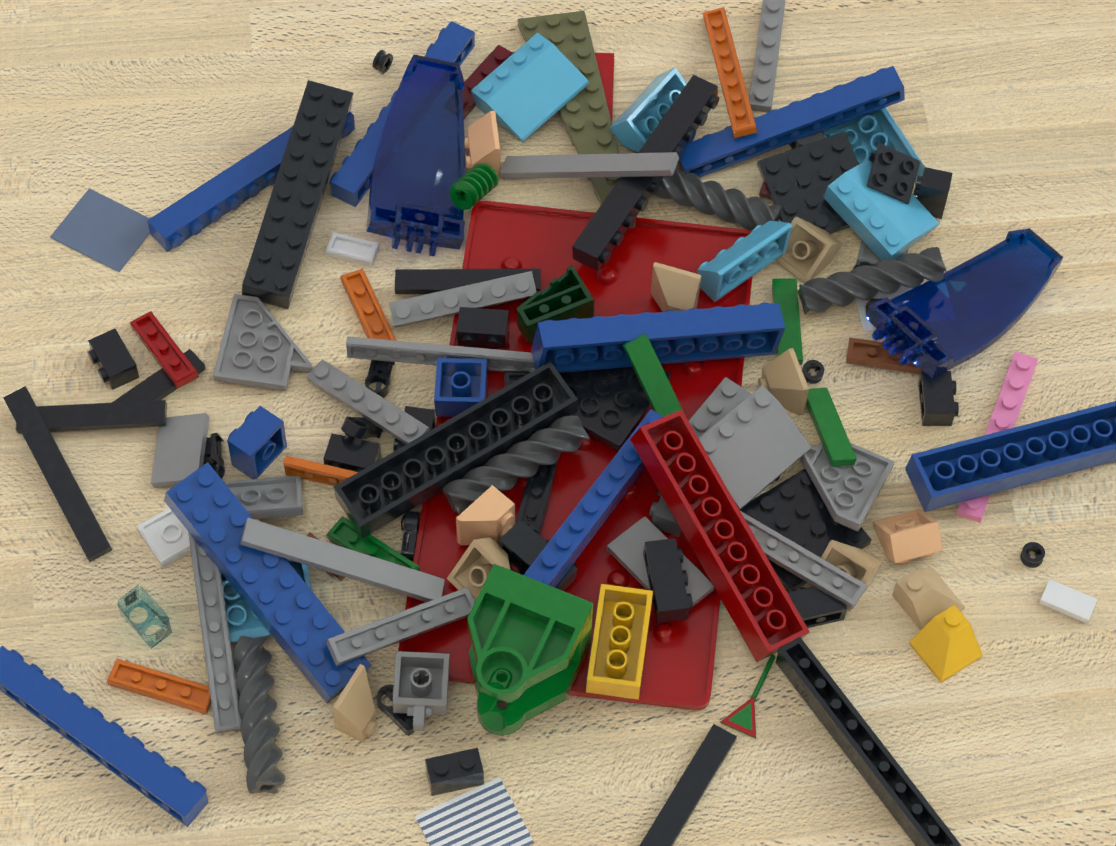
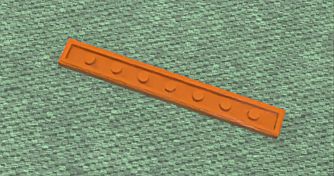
M722 7L703 12L734 138L757 133L725 8Z

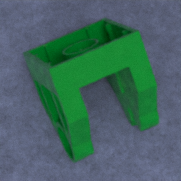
M496 564L493 565L467 618L468 631L472 643L468 653L471 673L478 697V721L491 734L504 736L513 734L529 719L566 700L590 649L593 603ZM499 701H505L508 704L507 708L503 710L498 709L496 705Z

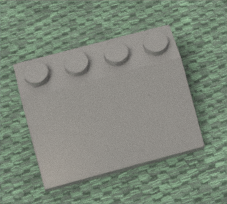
M763 385L699 438L739 510L811 449V446L782 404Z

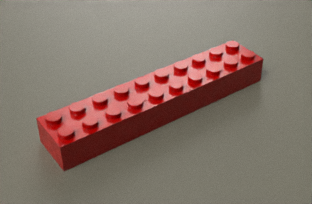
M682 409L640 427L631 437L630 441L756 662L777 653L778 649L796 638H804L810 631Z

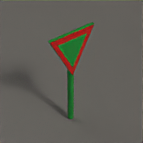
M775 655L770 656L750 700L720 721L721 724L756 739L754 702L775 660Z

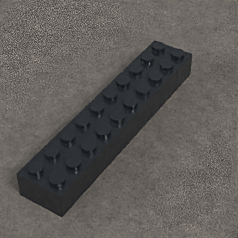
M310 80L307 81L242 283V295L258 297L263 303L289 309L350 114L353 92Z
M551 361L337 484L334 486L336 500L360 536L364 538L441 493L443 487L449 482L462 479L471 469L484 466L492 457L505 454L514 444L527 441L536 431L549 428L558 418L570 416V414L574 415L578 412V399Z

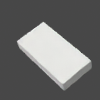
M333 232L326 249V256L372 267L379 249V243Z
M1049 579L1039 604L1088 624L1098 599Z

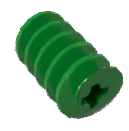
M486 164L475 165L450 187L449 193L452 203L461 210L471 209L472 206L498 185L499 180L495 170Z

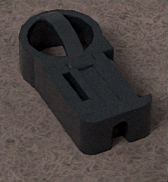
M371 360L369 372L365 379V387L385 398L389 393L390 375L395 362ZM377 382L375 390L369 387L370 384ZM381 383L385 385L383 389H381Z
M346 417L341 427L345 435L351 439H368V437H377L379 439L383 432L381 428L364 417Z
M213 433L206 440L203 465L208 462L222 479L225 474V468L221 455V442L224 440L218 433Z
M408 511L401 520V530L404 533L401 555L412 562L420 522L419 511Z
M390 684L381 687L377 693L379 709L406 735H412L415 732L413 731L414 716H407V713H393V706H386L381 703L380 699L384 694L393 702L392 693L394 685Z

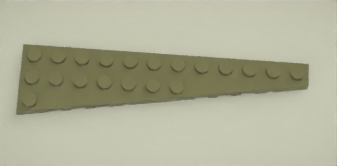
M585 11L518 19V27L525 42L536 33H539L553 43L589 81V84L558 111L573 147L575 146L578 154H619L615 135L610 129L612 122ZM588 177L601 205L621 177Z

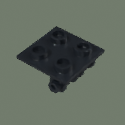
M878 143L876 153L872 152L869 157V161L872 162V168L866 186L909 204L921 161Z

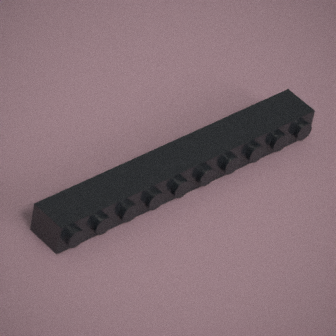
M693 75L638 153L677 152L680 159L686 144L693 141L698 127L705 124L709 111L711 109L714 110L718 105V86ZM667 176L621 177L573 244V259L596 271H599L603 264H607L611 258L612 250L615 246L618 247L622 243L626 230L633 227L636 216L640 211L643 212L645 210L649 197L652 194H656L661 180Z
M801 637L778 649L776 658L778 667L915 846H961L956 837Z

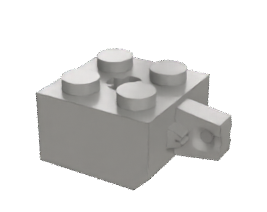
M396 651L393 713H407V716H414L413 731H424L425 717L447 715L450 654Z

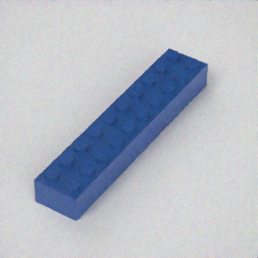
M761 303L759 305L747 306L741 304L734 307L716 306L709 309L692 308L684 311L643 312L635 315L619 314L610 317L595 316L592 318H570L560 321L546 320L537 324L531 351L535 370L551 361L559 373L632 367L622 345L643 333L647 334L660 364L775 355L786 327L779 303Z
M1116 401L911 455L905 471L924 512L1110 463L1116 461Z
M208 462L165 493L164 502L212 562L219 568L220 572L326 704L344 690L360 664L365 666L366 673L368 672L371 664L365 656L336 666L326 641L329 638L345 633V631L286 558L240 544L245 521L247 518H253Z

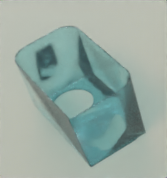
M137 585L118 600L120 615L151 649L172 633L168 615L141 586L139 589V585ZM137 607L144 608L148 613L147 619L139 624L133 623L129 618L130 612ZM151 625L162 627L152 635H145L146 629Z

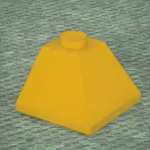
M955 604L935 616L909 642L940 683L983 656L971 624Z

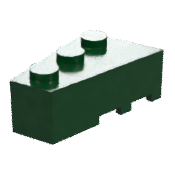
M570 265L567 268V272L558 279L555 277L550 281V285L541 292H536L517 308V326L527 343L533 342L538 322L594 317V299L573 265Z

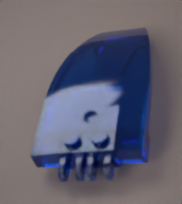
M413 55L387 116L372 171L366 231L392 238L393 249L398 248L400 240H405L406 251L411 252L413 242H416L415 253L420 254L423 250V244L430 245L429 256H435L437 247L460 249L463 243L464 210L457 208L452 203L449 193L453 183L465 174L462 95L465 81L460 65L457 63Z
M1030 228L1008 231L1004 241L945 272L944 278L941 281H927L893 299L886 297L871 304L867 311L866 319L876 328L872 338L877 341L885 337L886 339L883 341L882 347L885 350L889 349L888 352L892 356L902 353L899 358L900 364L906 365L912 362L928 376L934 378L975 357L1007 333L1042 293L1060 266L1063 256Z

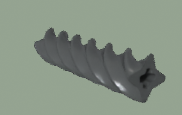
M676 168L673 176L663 177L658 191L654 194L660 198L673 199L682 206L695 207L704 214L717 215L726 222H738L742 227L752 231L758 225H764L768 221L779 222L782 205L779 204L768 206L761 197L746 198L742 191L735 188L724 190L720 183L716 181L702 182L694 173L680 174Z
M931 247L921 251L919 254L909 253L898 257L896 260L886 259L877 262L873 266L863 265L850 272H837L827 278L811 279L803 285L799 284L798 295L805 315L809 310L821 313L828 310L832 304L847 306L855 298L870 300L878 292L893 294L902 285L908 288H915L924 279L932 282L941 281L944 278V271L946 272L947 270L939 247Z
M570 414V416L558 418L549 428L538 430L527 441H521L511 446L505 454L496 455L489 459L484 466L471 469L462 479L449 482L443 487L442 492L454 514L457 512L460 515L492 485L498 490H510L516 485L519 477L529 478L534 476L540 464L552 465L556 463L562 452H574L580 447L583 439L590 440L578 416Z
M241 636L234 647L233 659L237 671L236 687L240 696L238 706L242 719L241 734L245 744L246 782L250 794L261 792L276 794L278 793L277 787L285 782V775L276 767L283 753L273 742L280 731V727L271 719V715L277 708V702L268 694L274 684V678L265 670L272 659L271 654L263 647L264 642L268 638L267 636L257 638Z

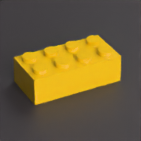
M601 584L586 693L639 700L653 591Z

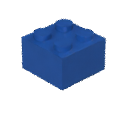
M437 358L434 395L436 416L455 417L487 398V359Z
M259 406L254 412H250L246 416L244 423L238 429H234L228 437L227 442L232 466L249 478L257 479L287 447L284 421L262 406Z

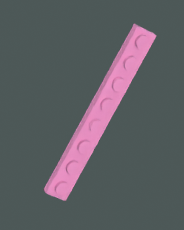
M1014 352L985 435L1014 428L1038 361L1037 358ZM990 495L960 502L956 515L980 523Z

